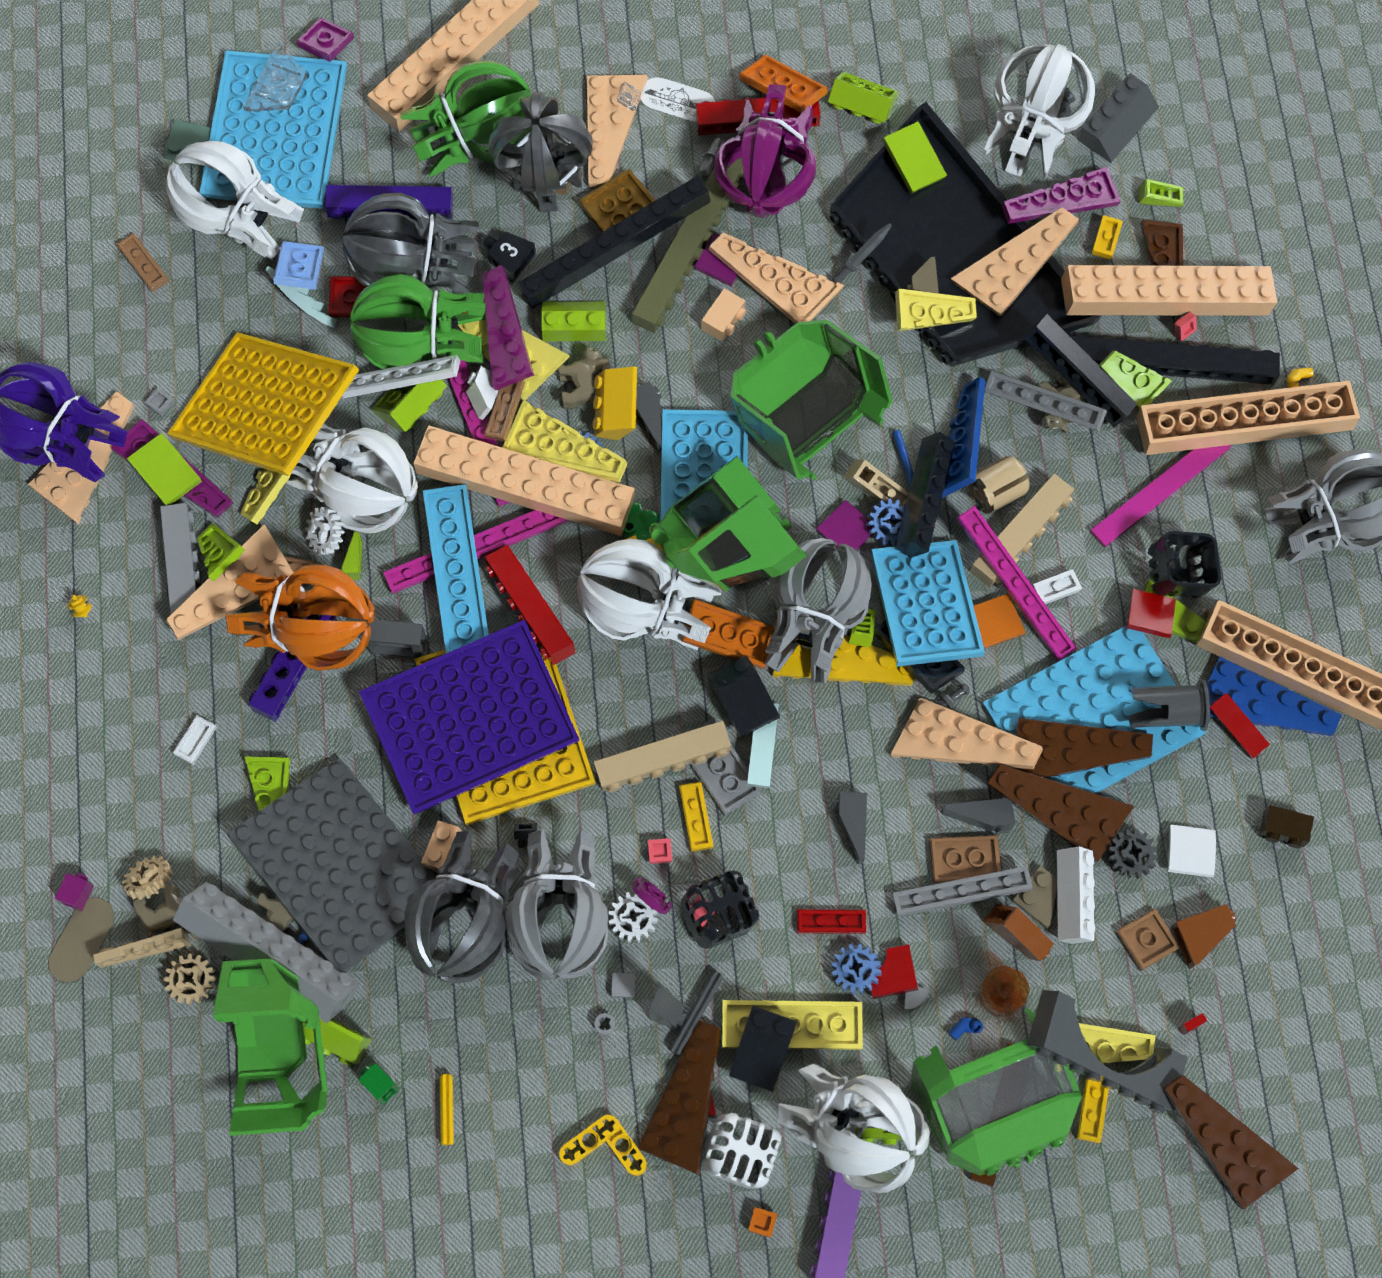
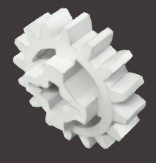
M329 507L315 508V512L310 513L311 519L306 521L309 524V527L305 528V531L308 532L306 539H310L309 547H314L313 552H319L320 555L333 554L334 549H339L338 542H343L340 537L341 534H344V531L341 530L343 522H339L341 515L336 514V511Z
M627 892L626 899L619 896V904H611L615 911H609L608 913L610 917L614 918L609 920V925H615L612 930L613 934L620 932L619 939L622 940L626 936L628 943H631L632 938H636V941L639 943L640 936L648 939V931H655L652 924H658V919L653 917L658 912L652 910L636 893L634 897H631L629 892ZM635 903L642 905L644 909L635 906ZM626 905L625 912L618 916L621 908ZM631 913L638 916L637 921L632 922V919H630ZM649 919L647 925L640 930L642 922ZM621 926L629 927L632 929V932L623 929Z

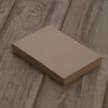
M998 835L929 839L933 884L1001 871Z

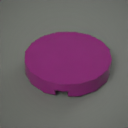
M641 877L636 878L631 885L637 896L653 910L664 915L667 914L672 908V904L670 901L668 903L665 901L667 898L665 894L651 882L645 881L643 883L641 882L643 880Z

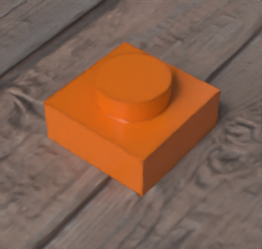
M754 1207L748 1231L771 1238L777 1213Z

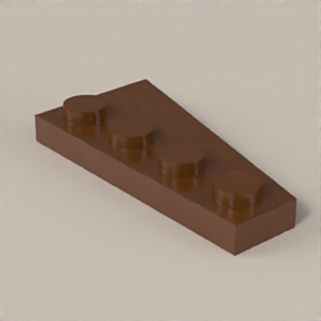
M1142 220L1140 225L1151 266H1183V224Z

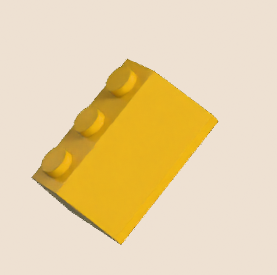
M634 366L605 369L595 377L594 388H596V397L593 401L595 417L592 424L593 429H595L594 436L618 441L635 429L637 367Z

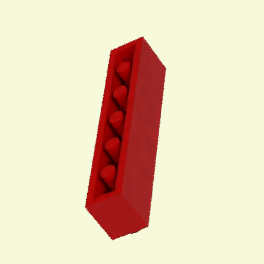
M766 97L696 103L698 135L736 133V129L741 125L744 118L746 100H749L754 113H761ZM771 99L770 112H776L778 100ZM818 100L812 105L813 119L811 127L820 125L821 114ZM784 104L783 119H797L801 115L800 112Z
M506 545L485 557L487 565L484 568L488 576L495 578L497 581L495 585L499 593L506 595V602L512 611L516 610L518 613V621L520 622L525 619L535 643L540 647L539 652L544 660L548 659L553 666L575 654L573 641L510 547Z

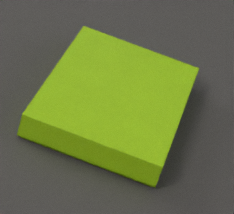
M919 122L882 139L911 194L947 176Z
M163 433L127 458L128 462L165 506L173 504L202 482L201 478Z

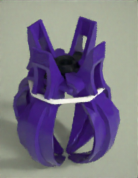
M23 362L13 365L0 373V397L25 404L55 417L52 422L43 423L24 416L0 403V447L3 452L15 461L24 464L28 463L39 466L50 461L55 462L57 467L71 468L93 482H97L105 477L102 470L91 459L92 451L88 448L89 442L94 440L124 447L128 431L111 424L118 420L120 416L115 413L113 414V412L111 413L109 410L96 407L83 395L77 396L74 389L71 388L65 373L56 367L36 362ZM10 376L26 378L12 381L4 386H1V384ZM59 419L61 420V425L57 424ZM95 428L109 431V436L97 431Z

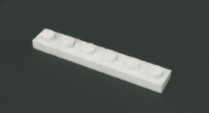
M457 355L412 363L406 366L357 374L342 397L349 398L457 377L461 360Z

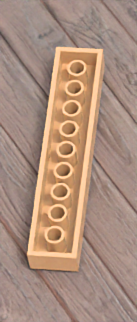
M472 0L367 95L370 109L400 132L412 121L402 120L400 112L427 103L435 93H438L440 96L445 91L447 81L454 71L464 64L477 62L540 4L539 0Z
M1068 265L1061 278L1066 315H1186L1192 312L1194 315L1269 316L1277 304L1271 266Z
M1350 381L1142 405L1136 417L1145 455L1354 430L1360 419Z
M429 425L413 463L416 474L455 486L466 484L468 490L622 536L635 499V488Z
M1218 600L1212 607L1196 646L1382 731L1381 673L1223 601Z

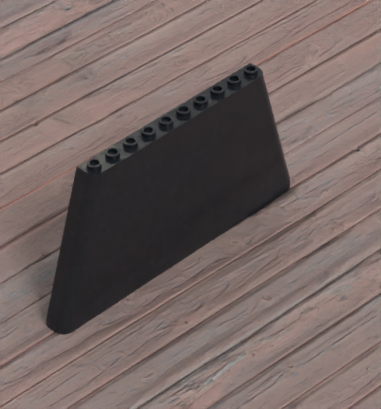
M924 102L897 131L919 122L947 176L911 194L884 145L830 207V220L834 225L839 226L843 237L846 240H850L855 252L878 230L889 223L891 224V228L884 239L865 258L867 267L877 274L881 285L888 288L895 302V292L898 289L906 290L907 285H910L912 276L930 257H935L939 294L973 298L952 283L951 278L1030 228L1025 221L1008 224L1001 207L1007 199L930 105ZM1051 255L1001 317L975 299L977 318L973 321L918 328L917 330L926 336L930 347L937 350L942 362L953 367L1029 344L1024 337L1046 314L1066 333L1095 324L1100 320L1101 315H1066L1061 281L1065 270Z

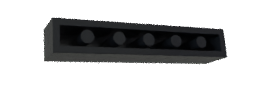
M1048 314L1040 319L1024 337L1091 405L1107 410L1105 419L1113 427H1116L1126 419L1137 405Z
M941 432L922 438L895 546L896 549L910 558L929 552L955 445L953 440Z

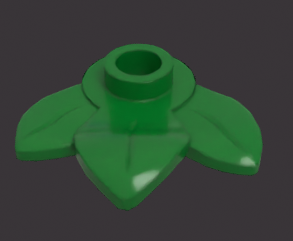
M640 502L634 503L622 537L627 539L636 535L637 540L652 538L649 528L651 524L658 522L659 514L649 510L643 511ZM631 525L633 526V529L631 531L626 530V526Z

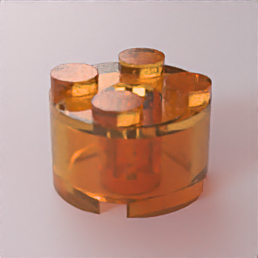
M1000 966L991 970L979 987V998L983 1007L996 1017H1007L1015 1014L1024 1006L1029 995V983L1024 974L1009 966ZM1001 988H1002L1003 990L1007 989V990H1008V993H1007L1006 995H1005V994H1001V993H1000Z

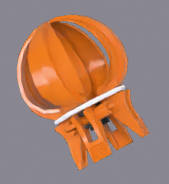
M305 565L293 572L287 579L285 574L278 577H265L259 574L243 573L235 580V583L260 596V605L264 608L260 612L225 615L228 633L254 635L243 644L244 646L256 648L272 647L282 653L289 651L292 655H296L307 668L317 671L345 667L355 661L368 646L371 626L367 625L365 621L305 619L310 615H332L366 620L368 624L375 621V607L372 601L369 600L365 591L357 586L353 579L340 569L328 565ZM302 583H308L315 586L311 590L305 591L301 585ZM243 621L257 622L259 625L244 626ZM364 631L360 643L356 648L349 649L346 651H336L347 646Z

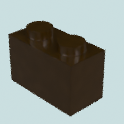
M1269 805L1263 812L1259 836L1266 837L1265 839L1269 842L1277 843L1281 841L1288 843V846L1292 848L1304 847L1310 842L1314 816Z

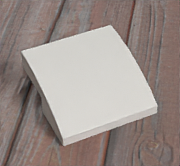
M1170 825L1168 830L1169 850L1167 852L1168 872L1213 878L1216 856V830Z

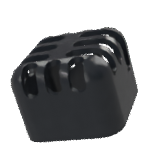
M1169 531L1148 548V555L1153 557L1149 560V567L1154 569L1150 573V578L1155 581L1151 587L1158 595L1165 596L1168 594L1170 597L1180 595V597L1184 598L1189 596L1198 598L1218 586L1221 582L1217 542L1210 534ZM1176 545L1175 550H1173V548H1171L1170 546ZM1183 546H1188L1186 550V569H1183L1180 565L1179 553ZM1201 556L1199 564L1191 565L1189 563L1190 558ZM1173 560L1175 562V568H1171L1169 564ZM1203 569V573L1199 577H1192L1190 575L1192 570ZM1185 578L1188 582H1182V579Z
M729 870L722 875L719 874L711 879L703 880L700 885H691L680 901L682 912L686 918L684 924L688 933H692L696 943L705 949L747 934L759 920V910L755 908V901L749 895V888L744 884L743 875L736 870ZM727 884H730L733 887L735 893H732L730 891ZM722 885L725 897H719L714 887ZM709 889L713 897L712 902L705 901L702 894L703 891ZM699 894L702 898L701 901L690 908L688 904L689 899L693 895ZM738 902H740L749 923L745 926L737 907ZM700 907H705L707 914L695 920V911ZM725 907H731L737 918L738 928L735 930H731L730 922L725 913ZM715 911L720 913L726 928L725 934L720 938L718 928L712 917V913ZM708 919L711 920L713 926L701 934L699 929L701 923Z

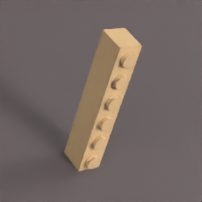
M1056 474L1051 476L998 536V539L1016 564L1020 560L1018 556L1022 552L1026 554L1033 546V539L1035 537L1039 539L1047 530L1045 526L1049 522L1054 523L1059 517L1060 513L1058 511L1062 507L1066 509L1074 499L1071 496L1075 489ZM981 555L972 565L970 572L991 588L994 583L999 584L1000 580Z
M720 721L594 761L603 791L614 792L621 789L622 785L628 783L636 785L643 782L642 779L650 776L652 779L658 778L669 770L677 772L685 769V765L691 763L699 765L707 762V758L716 756V758L727 756L728 752L732 751V747L724 722Z

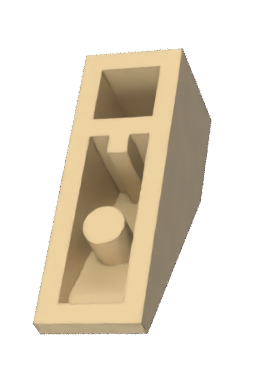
M855 459L844 476L845 479L878 501L883 500L886 503V500L891 498L893 504L896 500H900L899 506H903L907 502L909 492L866 460Z

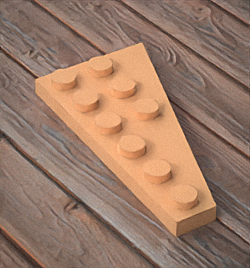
M648 75L587 76L588 131L593 141L592 152L588 157L589 188L600 187L612 180L625 139H627L636 114V108L639 100H641L644 86L647 83Z
M1062 207L952 277L951 282L1001 317L1077 225L1079 219Z
M722 233L709 246V251L795 324L797 322L812 321L844 287L841 283L837 282L836 284L827 280L825 276H818L808 272L806 268L779 256L769 255L763 249L753 248L747 245L746 242L726 233Z

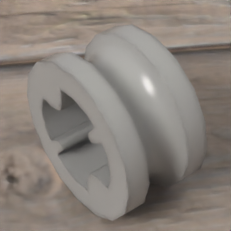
M607 1013L598 1015L594 1022L595 1030L600 1035H610L615 1029L614 1018ZM601 1019H604V1021L609 1019L610 1029L606 1030L604 1028V1030H601L599 1021Z

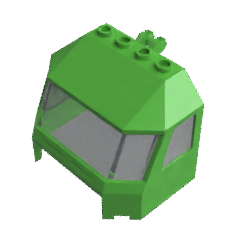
M1031 1008L1024 1009L1032 1026L1037 1009L1034 1013ZM1025 1039L949 1071L937 1045L930 1049L931 1055L926 1058L920 1056L913 1061L911 1083L947 1162L979 1176L985 1173L987 1176L999 1172V1168L1008 1164L1009 1167L1013 1166L1016 1169L1020 1167L1021 1158L1030 1163L1034 1161L1033 1157L1044 1152L1043 1149L1050 1146L1052 1149H1055L1065 1144L1064 1140L1067 1139L1082 1098L1073 1072L1069 1070V1066L1052 1062V1057H1043L1036 1054V1049L1027 1046L1028 1039Z

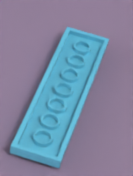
M466 484L423 490L446 653L489 635Z

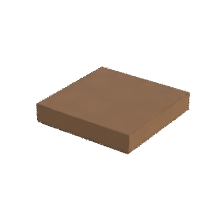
M1156 909L1149 911L1116 931V934L1140 972L1180 948Z

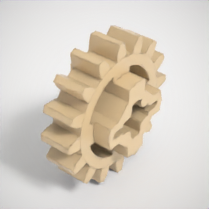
M153 856L151 860L145 857L144 861L136 862L137 866L135 868H129L130 873L124 875L126 880L122 881L125 892L133 900L135 898L142 900L144 896L149 899L151 895L159 894L158 890L160 888H166L165 882L171 881L169 876L173 872L167 860H164L162 856L158 859L156 856Z
M191 953L188 954L187 959L179 956L180 962L172 961L173 969H166L170 976L164 978V981L170 985L166 986L165 990L167 992L173 991L170 997L172 999L178 997L177 1002L179 1004H182L185 1000L189 1006L192 1005L193 1000L200 1004V997L209 998L207 991L214 990L210 983L216 981V978L210 974L214 973L215 970L213 967L207 968L210 962L208 960L202 962L203 957L201 955H198L196 959H194ZM187 965H194L192 968H184ZM178 973V982L175 984V978ZM184 973L192 977L196 986L188 982ZM204 974H205V981H204V984H203V986H202V985H201V984H202V977H203ZM188 991H196L193 994H186Z

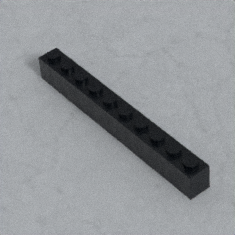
M697 175L518 282L523 295L532 309L709 204L710 196L708 189Z
M1081 334L1069 335L1098 365L1112 351H1117L1163 376L1274 385L1280 376V353L1271 350L1252 351L1249 348L1231 349L1227 346L1217 348L1208 345L1193 346L1187 343L1169 344L1165 341L1147 342L1143 339L1133 341L1125 340L1124 338L1109 339L1103 336L1085 337Z

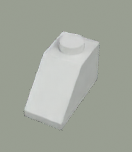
M481 366L476 373L472 372L467 380L469 386L466 393L478 418L483 420L492 409L499 389L495 391L492 387L491 372Z

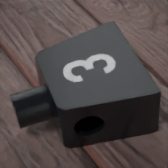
M503 232L498 240L488 235L483 242V246L489 249V263L495 268L502 265L506 271L507 279L512 283L515 282L536 254L535 243L508 232Z

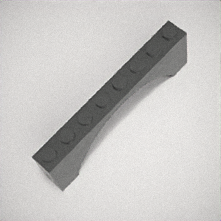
M1042 990L1027 1046L1036 1049L1035 1053L1040 1056L1052 1057V1062L1056 1064L1068 1065L1069 1070L1072 1072L1086 1074V1079L1095 1082L1100 1081L1102 1082L1101 1086L1108 1089H1117V1094L1121 1096L1133 1097V1101L1137 1104L1149 1105L1151 1111L1163 1113L1164 1110L1174 1111L1175 1107L1162 1088L1178 1076L1183 1075L1188 1057L1173 1049L1155 1048L1154 1053L1139 1066L1121 1073L1115 1072L1102 1064L1087 1045L1076 1016L1074 1006L1076 999L1060 991Z

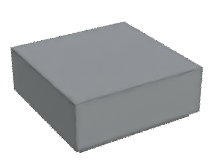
M157 387L144 404L147 408L163 417L175 403V399Z
M612 973L611 997L635 998L636 974Z

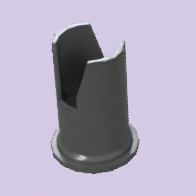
M1199 679L1196 685L1130 686L1129 692H1132L1134 700L1161 705V708H1151L1129 715L1130 728L1198 726L1202 731L1208 729L1210 702L1205 680Z

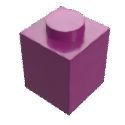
M66 873L55 899L63 905L82 911L94 886L88 882V877L80 873H75L74 876Z

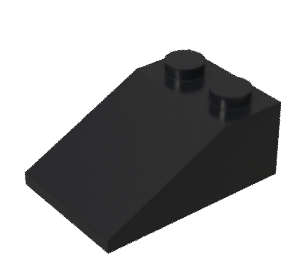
M747 655L707 674L711 691L740 738L780 718L758 672Z
M752 1006L729 1077L773 1092L797 1021Z

